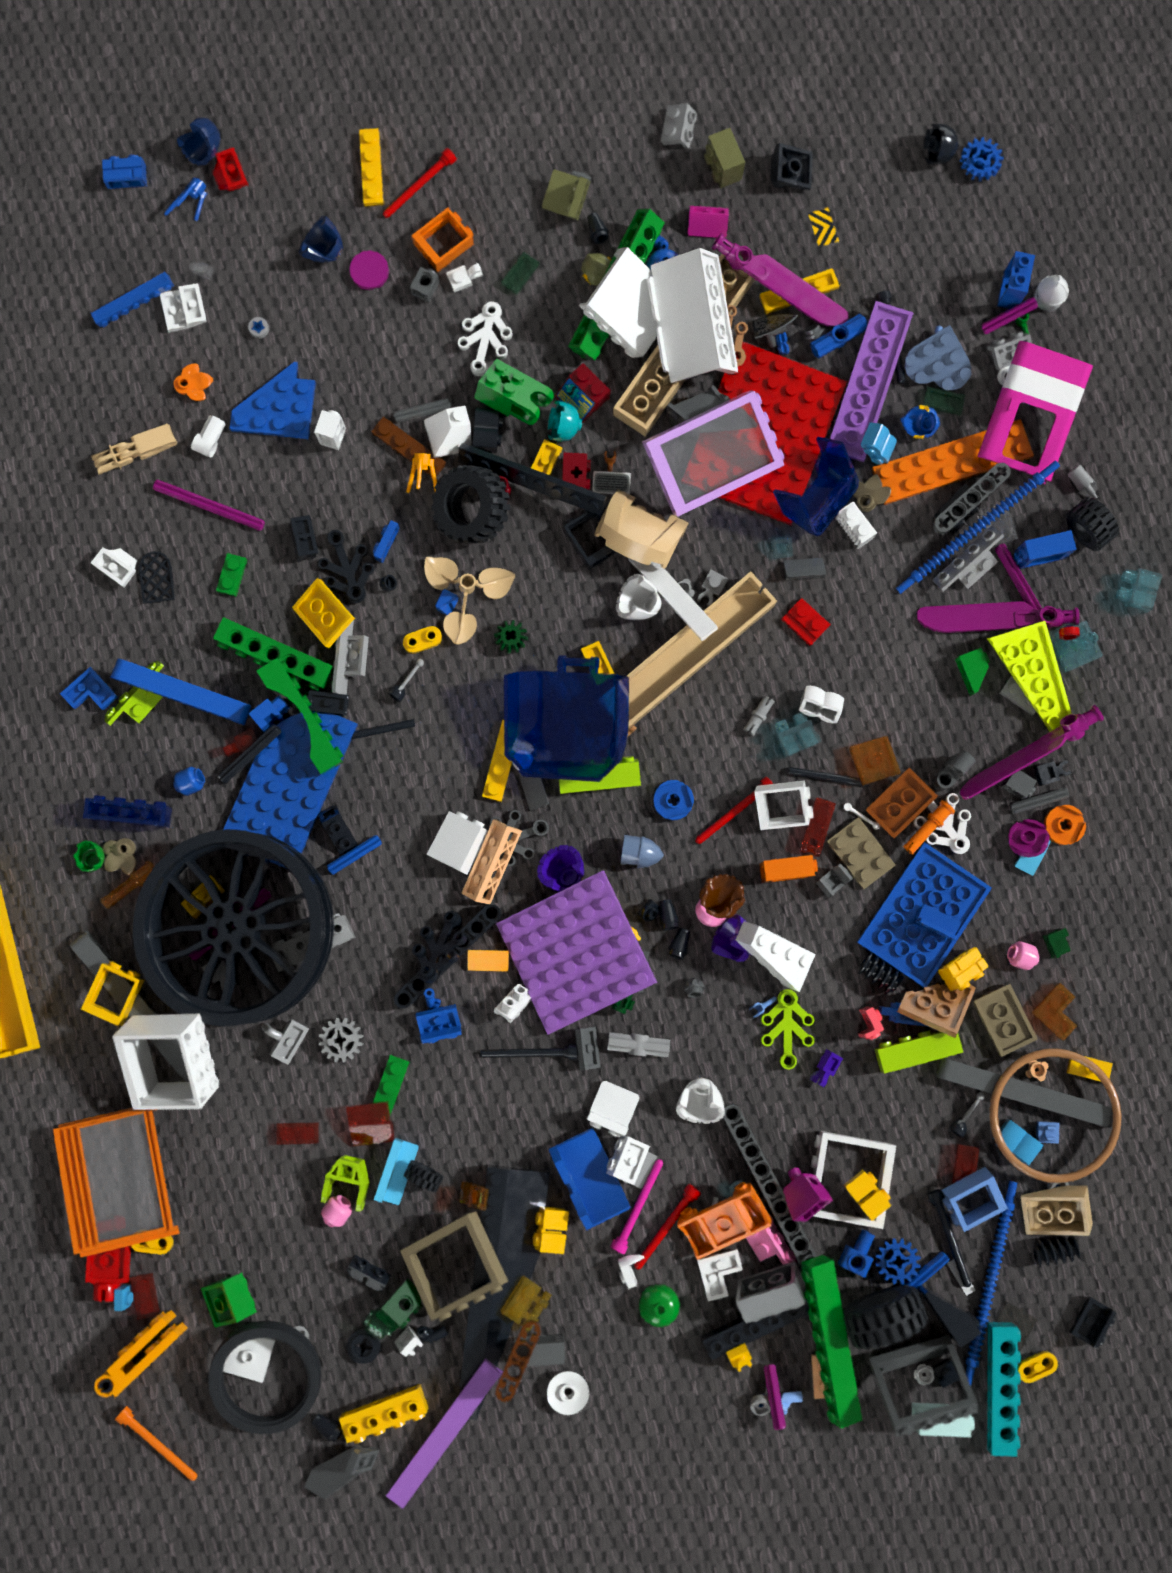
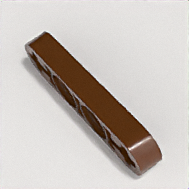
M527 1320L522 1325L497 1383L495 1394L498 1400L502 1402H508L513 1398L538 1341L541 1329L539 1323L535 1320ZM531 1325L535 1326L534 1330L537 1332L536 1334L532 1333L529 1341L533 1342L532 1344L526 1340H520L521 1337L526 1339L528 1331L525 1328H530ZM519 1345L527 1346L529 1352L526 1356H519L516 1349ZM511 1365L519 1367L520 1373L517 1376L509 1375L508 1368ZM507 1380L512 1381L508 1390L511 1393H506L505 1396H502L500 1388L504 1389Z

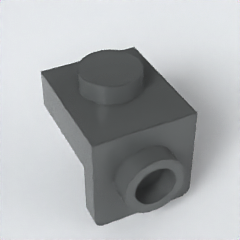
M839 863L820 878L816 884L830 898L853 878L848 870Z

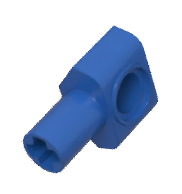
M862 1229L854 1248L846 1245L837 1264L865 1278L874 1260L867 1253L875 1235ZM859 1256L861 1259L859 1265L852 1266V1258Z

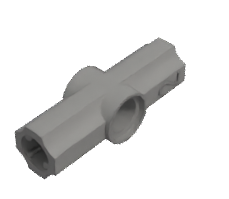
M609 1032L607 1050L628 1052L631 1055L669 1057L670 1040L652 1038L642 1034L631 1033V1035Z

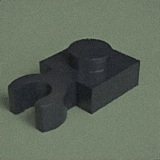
M1055 761L1033 767L1039 786L1059 781V776L1070 775L1071 771L1065 772L1063 770V765L1067 764L1068 761H1060L1055 764Z

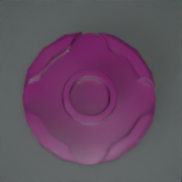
M371 250L362 251L351 261V278L361 289L374 290V288H379L388 279V263L384 256L378 252Z
M1026 819L1019 823L1016 822L1009 829L1008 843L1014 853L1030 858L1044 853L1048 847L1050 836L1042 823Z

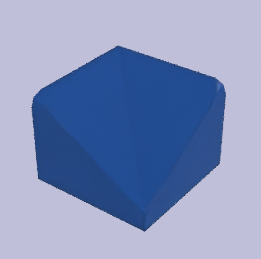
M446 589L442 590L435 605L437 611L445 615L453 612L459 600L458 595Z

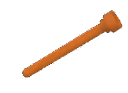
M126 1406L115 1419L120 1425L124 1424L132 1428L191 1481L197 1479V1474L133 1418V1411Z

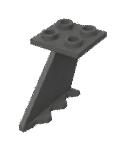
M712 385L710 390L676 405L669 402L666 413L667 420L671 425L676 426L730 400V398L721 394ZM739 407L684 433V435L689 439L694 438L697 440L699 433L756 428L758 423L744 409Z

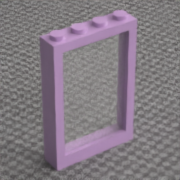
M749 390L642 441L673 515L678 517L784 466V454L776 445L777 437L774 431L769 428L768 423L770 420L767 413L763 412L761 408L762 400L758 393Z

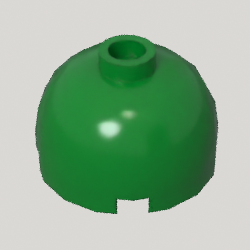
M665 1284L647 1287L639 1298L641 1317L653 1327L662 1328L669 1326L676 1320L679 1314L680 1302L678 1296L671 1287Z

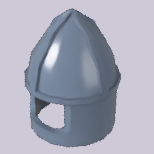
M624 835L620 865L631 864L637 865V868H643L656 864L663 858L662 850L652 840L644 836Z

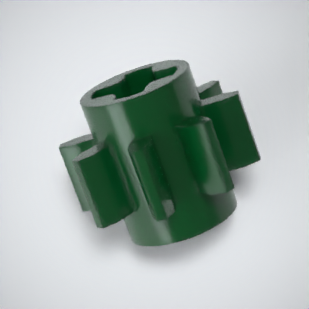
M633 995L613 1003L611 1008L623 1014L626 1013L627 1009L632 1011L635 1001L631 1000Z

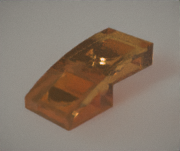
M462 1182L459 1203L467 1204L468 1207L486 1210L489 1189L475 1183Z

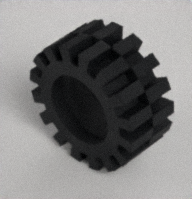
M414 1160L410 1161L403 1175L410 1182L415 1183V1185L434 1193L437 1192L444 1178L442 1174L433 1168Z

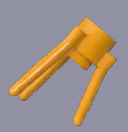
M414 453L406 490L407 493H410L415 470L417 469L416 488L420 489L422 470H428V466L430 467L433 486L436 492L437 478L434 469V459H430V454Z

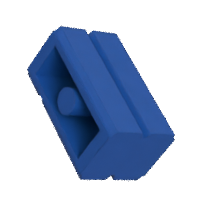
M129 155L128 158L111 156L106 160H102L103 181L108 189L147 186L146 165L142 157L137 155Z

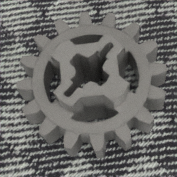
M336 1018L335 1024L332 1021H328L329 1028L322 1027L325 1033L319 1034L323 1041L318 1044L325 1047L321 1051L322 1053H329L327 1059L334 1056L335 1062H338L340 1058H342L343 1062H347V1056L352 1060L354 1059V1052L360 1053L357 1047L363 1046L364 1043L360 1042L359 1039L364 1037V1035L358 1034V1031L361 1029L360 1027L354 1028L355 1021L349 1024L348 1018H344L343 1022H341L340 1018ZM343 1026L349 1028L353 1034L345 1032ZM334 1029L335 1034L332 1038L328 1039L329 1033ZM340 1034L341 1037L346 1038L343 1046H341L340 1042L337 1043L336 1041L337 1038H340ZM354 1041L352 1049L349 1052H347L348 1045L350 1044V1042ZM333 1045L335 1048H337L338 1053L334 1052L330 1048V1046Z

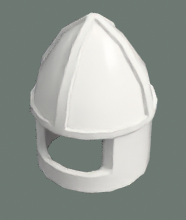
M1061 275L1047 276L1042 279L1034 294L1038 307L1044 311H1054L1059 308L1068 297V284Z

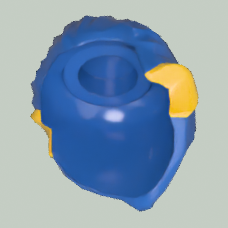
M925 405L911 408L901 418L904 429L913 438L923 439L931 437L940 427L936 411Z

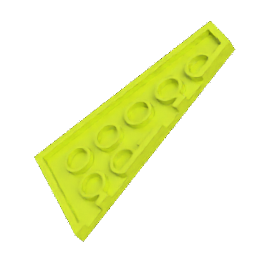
M1041 621L987 638L1048 730L1051 732L1061 726L1060 720L1072 714L1046 622Z

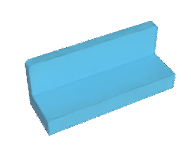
M398 1138L394 1139L374 1200L379 1202L384 1200L396 1205L400 1204L408 1181L403 1175L410 1161L415 1160L419 1148L418 1145Z

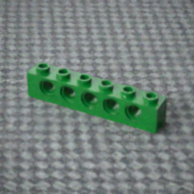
M224 617L213 637L218 643V647L226 651L231 648L236 651V655L244 659L249 656L254 659V663L262 667L273 661L269 660V655L273 651L278 652L277 658L281 662L284 660L286 664L289 660H296V665L293 668H289L290 671L287 673L291 679L295 677L298 683L301 680L307 682V686L316 691L319 688L322 690L326 689L334 672L332 665ZM241 635L240 643L233 644V638ZM253 644H260V648L258 651L251 652V646ZM307 668H314L312 676H305Z

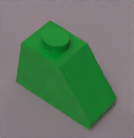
M982 648L963 654L955 659L970 696L979 691L989 667L988 655L982 651Z

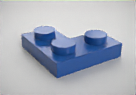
M91 667L60 693L74 709L91 697L102 710H105L118 698L116 693Z

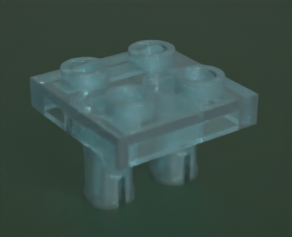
M1086 620L1077 626L1074 625V627H1079L1080 636L1076 639L1061 640L1059 632L1050 636L1053 649L1065 673L1103 656L1097 644L1098 635L1091 631Z

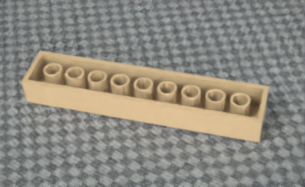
M721 254L719 261L727 306L734 305L737 307L755 279L741 269H733L729 261ZM728 308V313L731 315L733 311ZM658 345L613 410V416L645 437L685 381L670 382L669 372H665L662 369Z

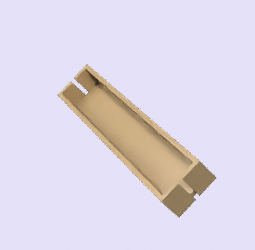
M749 572L704 610L718 627L714 633L701 641L690 627L686 625L598 699V704L609 717L614 715L612 720L623 733L635 725L775 606L777 600L766 588L762 590L761 594L758 593L763 584L752 572Z

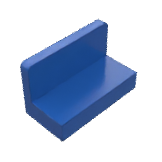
M926 904L922 905L915 920V923L949 940H956L958 937L955 934L961 922Z

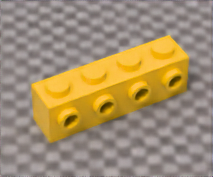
M418 1384L342 1413L339 1421L347 1443L353 1441L356 1444L366 1439L365 1436L371 1434L378 1436L384 1433L386 1428L392 1426L394 1429L405 1425L407 1420L413 1419V1421L424 1418L428 1411V1405L421 1385Z

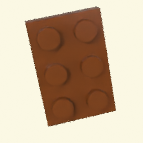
M909 767L866 811L895 838L938 795Z

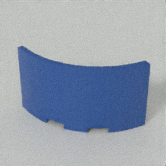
M593 1128L549 1149L553 1162L570 1192V1197L586 1230L630 1209V1204L618 1178L606 1174L609 1159Z

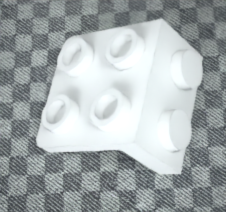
M603 1081L587 1116V1120L590 1121L589 1125L601 1129L602 1126L608 1128V1133L620 1137L621 1134L626 1136L628 1125L639 1101V1095L608 1081Z

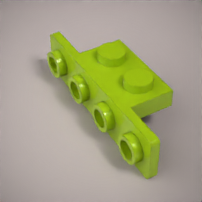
M157 660L155 663L149 664L147 668L159 672L164 665ZM133 686L128 693L125 692L118 700L119 703L115 708L111 707L106 712L104 720L110 726L124 711L136 722L140 723L163 697Z

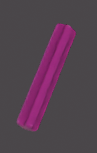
M1032 297L983 323L981 328L985 334H988L1036 309L1038 303Z
M773 1364L765 1365L763 1369L773 1429L782 1430L786 1428L776 1366Z

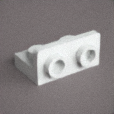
M622 1135L615 1143V1152L607 1163L608 1170L606 1174L635 1185L650 1146Z

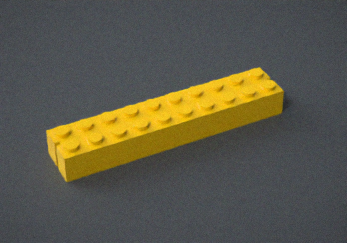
M0 885V1059L39 1049L40 1044Z

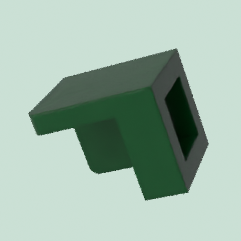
M1060 928L1042 936L1052 959L1059 958L1061 955L1071 951L1066 937L1069 936L1066 928Z

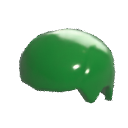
M84 840L76 845L78 849L73 857L76 861V866L81 871L92 873L103 865L105 859L104 850L97 843Z

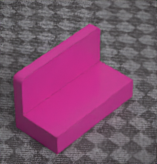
M690 206L688 235L717 238L722 233L724 238H726L729 217L728 208Z

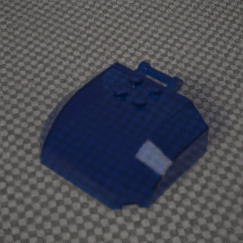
M559 655L557 671H516L504 674L505 757L509 761L512 760L519 768L518 771L523 777L600 782L620 763L626 747L629 727V677L619 674L598 673L600 663L598 657H591L590 659L567 658L564 655ZM566 666L589 667V673L566 672Z

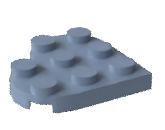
M950 325L915 345L908 351L905 358L904 368L906 374L911 380L919 384L934 381L945 390H955L961 388L971 377L970 361Z

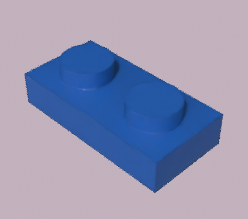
M390 520L389 525L386 524L381 533L383 537L380 543L377 542L373 549L375 560L381 563L384 562L400 529L398 523Z

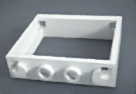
M820 1131L814 1143L817 1153L816 1156L812 1157L811 1168H814L813 1174L820 1182L822 1180L828 1140L883 1150L877 1188L879 1190L883 1188L889 1195L896 1145ZM823 1210L816 1213L814 1217L883 1229L886 1210L873 1221L867 1218Z

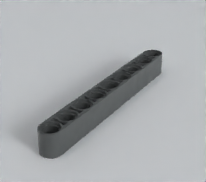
M84 931L70 944L72 950L95 977L102 963L109 964L110 961L115 962L88 931ZM109 971L103 986L123 1008L134 984L132 981ZM139 991L129 1013L130 1018L138 1015H160ZM178 1038L149 1039L184 1080L188 1081L189 1078Z
M941 1058L936 1077L992 1094L1001 1075ZM1010 1078L1001 1093L1002 1097L1112 1129L1113 1112L1112 1107L1014 1078Z
M726 1104L724 1106L723 1119L793 1251L798 1264L802 1268L801 1262L807 1258H815L817 1256L799 1221H794V1227L791 1230L784 1228L785 1222L792 1220L784 1193L741 1110L735 1104ZM729 1108H735L737 1112L736 1116L732 1119L726 1117V1111ZM740 1126L746 1128V1134L743 1137L736 1136V1129ZM754 1145L756 1152L751 1156L746 1155V1147ZM758 1164H764V1173L757 1174L755 1167ZM774 1183V1191L771 1193L765 1192L766 1184ZM778 1201H783L785 1204L782 1211H776L774 1208ZM797 1239L804 1240L802 1248L797 1249L794 1247Z

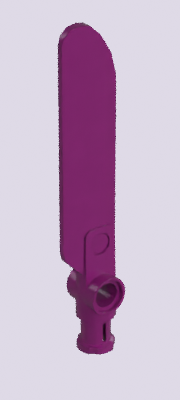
M722 233L713 243L711 249L722 253L733 269H741L815 322L828 327H835L847 322L849 316L844 308L769 255L754 256L749 247L731 243L724 238ZM738 255L743 258V261L739 259Z
M1023 601L927 606L920 608L917 612V620L920 624L932 631L942 633L1019 629L1041 621H1045L1047 629L1050 630L1053 627H1061L1062 624H1074L1077 626L1079 625L1080 618L1078 608L1061 610L1060 608L1046 606L1036 610ZM1043 616H1049L1051 621L1045 620Z
M1093 705L1092 709L1083 714H1070L1060 720L1061 726L968 780L961 788L960 796L964 800L970 799L1059 749L1066 740L1077 741L1081 739L1090 725L1104 720L1101 711L1096 705Z

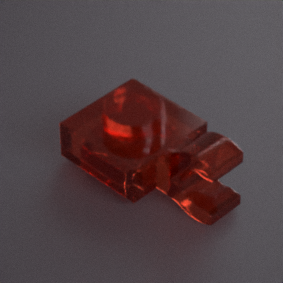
M251 728L235 736L236 743L223 747L224 752L228 757L239 751L242 753L257 739L254 730Z

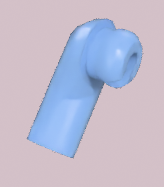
M801 1391L784 1392L781 1394L784 1415L787 1414V1409L791 1403L803 1402Z

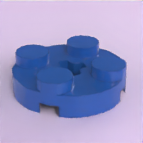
M668 780L662 783L655 791L653 804L657 813L662 818L671 821L686 817L694 803V796L690 787L678 780ZM670 795H674L675 798H679V801L676 802V806H673L672 803H668Z

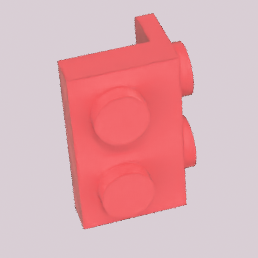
M868 1006L860 1009L859 1011L868 1029L858 1033V1036L866 1040H873L881 1035L880 1032L884 1028L880 1022L883 1019L878 1009L874 1010L873 1007Z

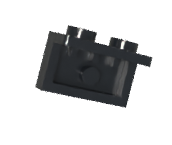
M1088 1296L1069 1333L1098 1349L1105 1342V1334L1108 1328L1112 1327L1115 1323L1117 1312Z

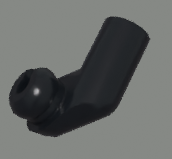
M444 1325L436 1330L420 1326L416 1331L420 1340L431 1344L448 1335Z

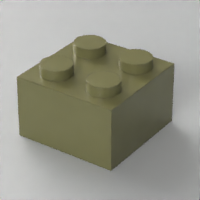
M731 128L708 136L704 158L706 164L710 165L713 170L712 177L714 182H718L720 188L741 181L745 160Z

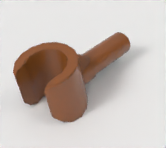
M606 451L604 460L607 464L608 472H612L613 464L616 461V452L614 451L613 458H608Z

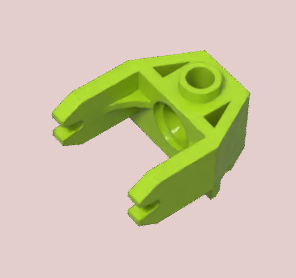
M344 1155L337 1160L325 1176L321 1202L326 1203L329 1200L335 1180L359 1186L356 1211L361 1212L366 1202L370 1184L365 1160Z

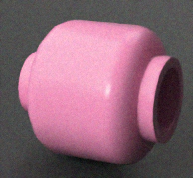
M1018 941L1012 944L1007 951V958L1014 967L1030 970L1039 962L1038 950L1034 945Z
M342 1195L330 1197L321 1211L324 1223L329 1227L343 1226L352 1213L351 1202Z

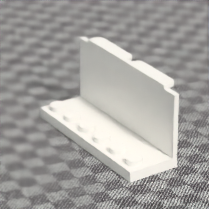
M698 248L651 265L652 277H649L647 282L653 317L658 322L656 335L662 369L665 372H669L670 382L675 383L714 370L729 374L737 373L738 367L718 254Z

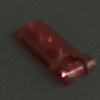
M815 798L813 818L810 819V823L807 825L800 852L806 853L807 851L813 853V856L820 857L836 803ZM810 839L817 840L816 846L809 844Z

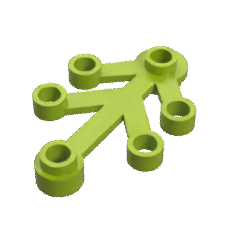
M785 989L778 994V1004L769 1013L763 1014L761 1017L762 1024L770 1026L774 1018L783 1010V1019L768 1034H764L761 1037V1043L765 1046H771L774 1039L783 1031L784 1054L780 1057V1065L790 1070L797 1064V1059L792 1054V1031L801 1039L804 1046L810 1047L814 1044V1037L807 1034L792 1019V1010L801 1017L803 1025L806 1026L813 1025L814 1017L811 1014H807L797 1003L798 996L793 990ZM786 995L791 997L790 1003L784 1002ZM765 1016L771 1018L770 1023L766 1024L764 1022ZM810 1016L811 1023L806 1024L804 1018ZM766 1036H769L771 1038V1042L769 1044L764 1043V1038ZM806 1037L811 1038L810 1044H805L804 1039ZM786 1057L791 1058V1063L789 1065H786L784 1063V1059Z

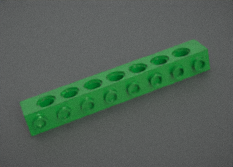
M637 209L618 249L628 247L645 263L657 237L661 234V229L665 222L650 209ZM613 256L604 276L617 259L615 256ZM585 314L568 347L583 359L596 360L609 334L599 329L598 323L588 318Z

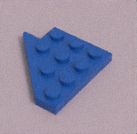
M293 362L232 410L230 431L309 439L316 385L315 380L297 378L298 363Z

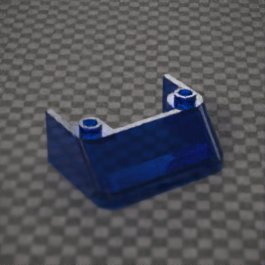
M823 437L816 438L822 452L815 463L818 477L803 496L777 489L773 491L783 514L807 533L814 536L822 535L859 486L858 476L844 443Z

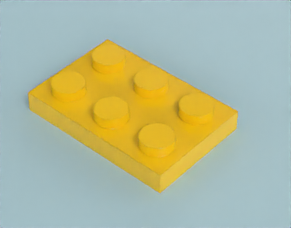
M318 578L292 607L322 644L328 648L332 646L355 619L325 583Z

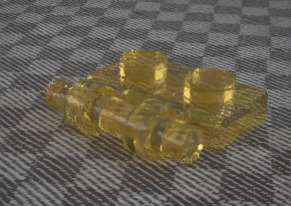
M522 1276L500 1312L517 1324H520L523 1317L527 1320L538 1322L539 1315L549 1305L548 1301L552 1295L544 1291L540 1298L537 1295L541 1287L525 1276ZM533 1301H535L537 1304L531 1314H529L527 1311ZM531 1325L530 1328L526 1327L525 1329L530 1331L533 1325Z

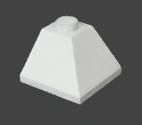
M466 406L445 409L424 420L434 458L458 454L459 446L462 443L472 446L471 425Z

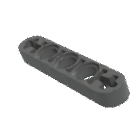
M998 463L935 519L933 522L934 531L938 534L949 532L1006 481L1011 473L1010 467L1006 463ZM998 470H1004L1003 475H1000L996 480L993 478L998 473ZM981 482H990L991 489L988 491L982 489ZM974 494L977 497V502L969 503L966 498L967 495ZM960 507L962 515H953L952 508ZM947 517H949V519L951 520L945 525V527L940 528L938 526L940 522H943L947 519Z

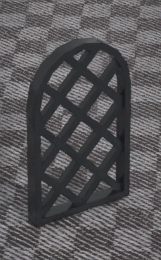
M157 551L147 553L142 557L139 564L143 604L175 600L172 566L169 558ZM160 555L166 558L162 563L157 560ZM149 556L153 560L147 565L144 563V560ZM167 561L169 564V569L166 566H164ZM154 562L160 565L156 571L151 568ZM142 564H143L144 566H146V568L144 569L143 572H142ZM162 567L168 571L164 577L158 573ZM148 569L154 572L150 579L144 575ZM169 574H170V581H171V582H169V581L166 579V577H167ZM156 575L161 578L158 584L152 581ZM143 577L148 580L145 585L143 584ZM163 581L169 584L165 590L160 587ZM149 583L155 586L151 592L146 589ZM170 588L172 590V596L169 593H167ZM157 589L163 592L159 598L154 595ZM144 590H145L147 593H149V595L147 596L146 599H145ZM165 594L170 597L162 599ZM151 596H153L155 599H157V600H150V601H148Z

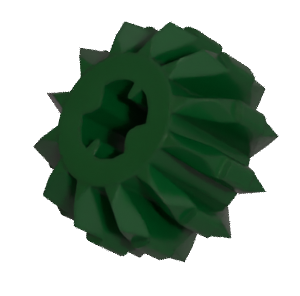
M511 620V625H508L507 621H503L504 628L498 625L497 629L499 632L494 633V637L499 638L495 641V644L501 645V651H504L507 647L508 654H511V648H514L515 652L519 653L517 646L525 648V644L522 641H528V637L524 636L527 630L521 629L522 623H518L515 626V620ZM514 633L515 639L508 640L507 634L512 635Z

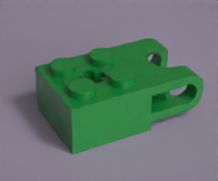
M496 359L479 380L474 398L508 417L512 415L526 424L533 425L540 416L538 406H548L552 402L554 395L553 391L546 385Z

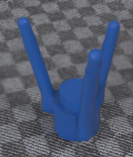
M193 177L185 190L164 212V215L167 216L189 195L193 199L200 198L194 220L197 221L203 201L207 195L204 191L206 185L198 178Z

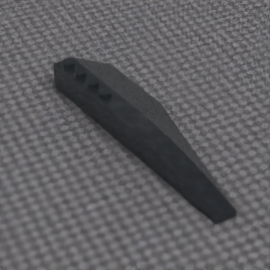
M488 1165L481 1224L508 1282L501 1285L502 1290L492 1295L490 1291L484 1294L485 1299L475 1304L473 1300L470 1301L459 1394L485 1359L496 1367L499 1363L539 1258L540 1252L533 1245L534 1233H537L538 1229L535 1218L540 1206L546 1207L550 1172ZM478 1251L476 1253L471 1293L492 1282ZM485 1397L469 1417V1420H477Z

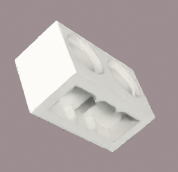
M322 410L314 433L321 445L339 450L346 427L338 412Z

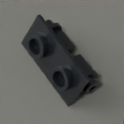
M357 1255L354 1256L346 1271L350 1277L360 1282L363 1281L364 1277L368 1278L365 1285L377 1292L378 1290L383 1292L391 1277V1274L387 1273L384 1269L376 1267Z

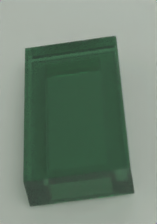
M523 252L501 281V285L518 295L540 263Z
M927 387L923 405L937 411L960 416L965 395Z

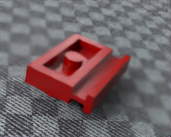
M803 598L781 619L809 646L831 625Z

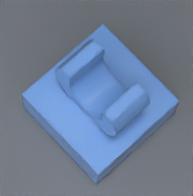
M1037 1121L1036 1140L1040 1143L1059 1144V1123Z

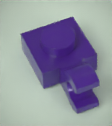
M826 1049L817 1065L820 1070L812 1073L810 1080L815 1083L818 1081V1085L825 1087L829 1076L835 1075L843 1058Z

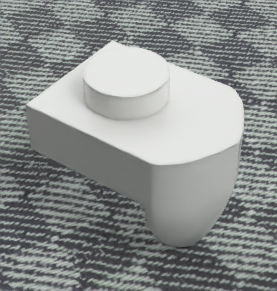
M628 1255L618 1259L621 1272H619L623 1284L627 1283L629 1289L637 1285V1279L631 1265L643 1259V1255Z

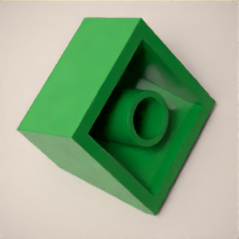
M243 1273L231 1275L201 1288L215 1328L237 1323L257 1312L254 1299L250 1295L247 1280Z

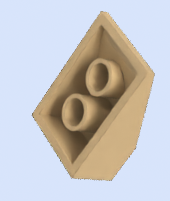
M1062 1186L1021 1195L1026 1235L1090 1236L1093 1223L1087 1186Z

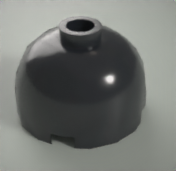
M933 123L932 129H927L924 137L923 148H928L929 158L925 157V161L928 164H945L953 158L959 149V140L955 130L949 125Z

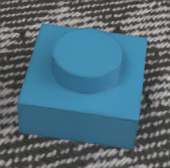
M123 1284L114 1290V1311H123L131 1306L134 1297L133 1292H131L132 1285Z

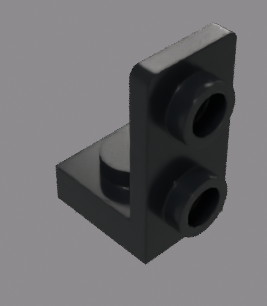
M337 805L319 813L323 827L340 854L358 845L343 820Z

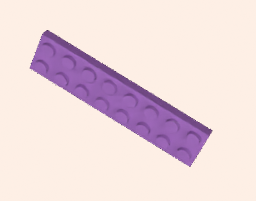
M878 301L875 302L826 451L861 462L865 461L867 454L861 447V442L869 423H877L913 312Z

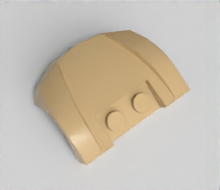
M618 489L605 509L594 535L606 539V546L625 557L645 565L655 562L661 564V567L665 569L689 523L672 514L666 521L660 514L647 512L645 507L633 505L636 497Z

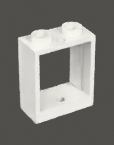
M805 780L756 786L754 793L760 830L809 825L810 819L813 818V808L808 805L810 788L809 786L806 787ZM800 791L803 815L770 818L766 793Z

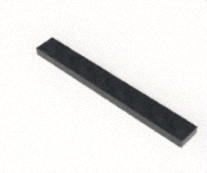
M462 443L459 446L458 462L461 464L487 468L498 476L505 477L509 482L600 516L605 511L607 496Z

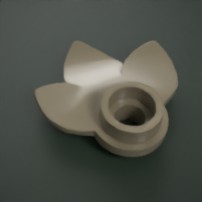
M875 474L865 484L855 481L852 493L857 499V507L863 512H870L876 505L887 501L891 494V488L882 487L880 477ZM870 500V503L865 506V501Z
M129 838L106 842L102 847L107 855L104 862L106 871L113 872L121 868L127 876L131 875L137 863L133 855L136 850L135 843ZM123 845L127 848L126 852L123 850Z

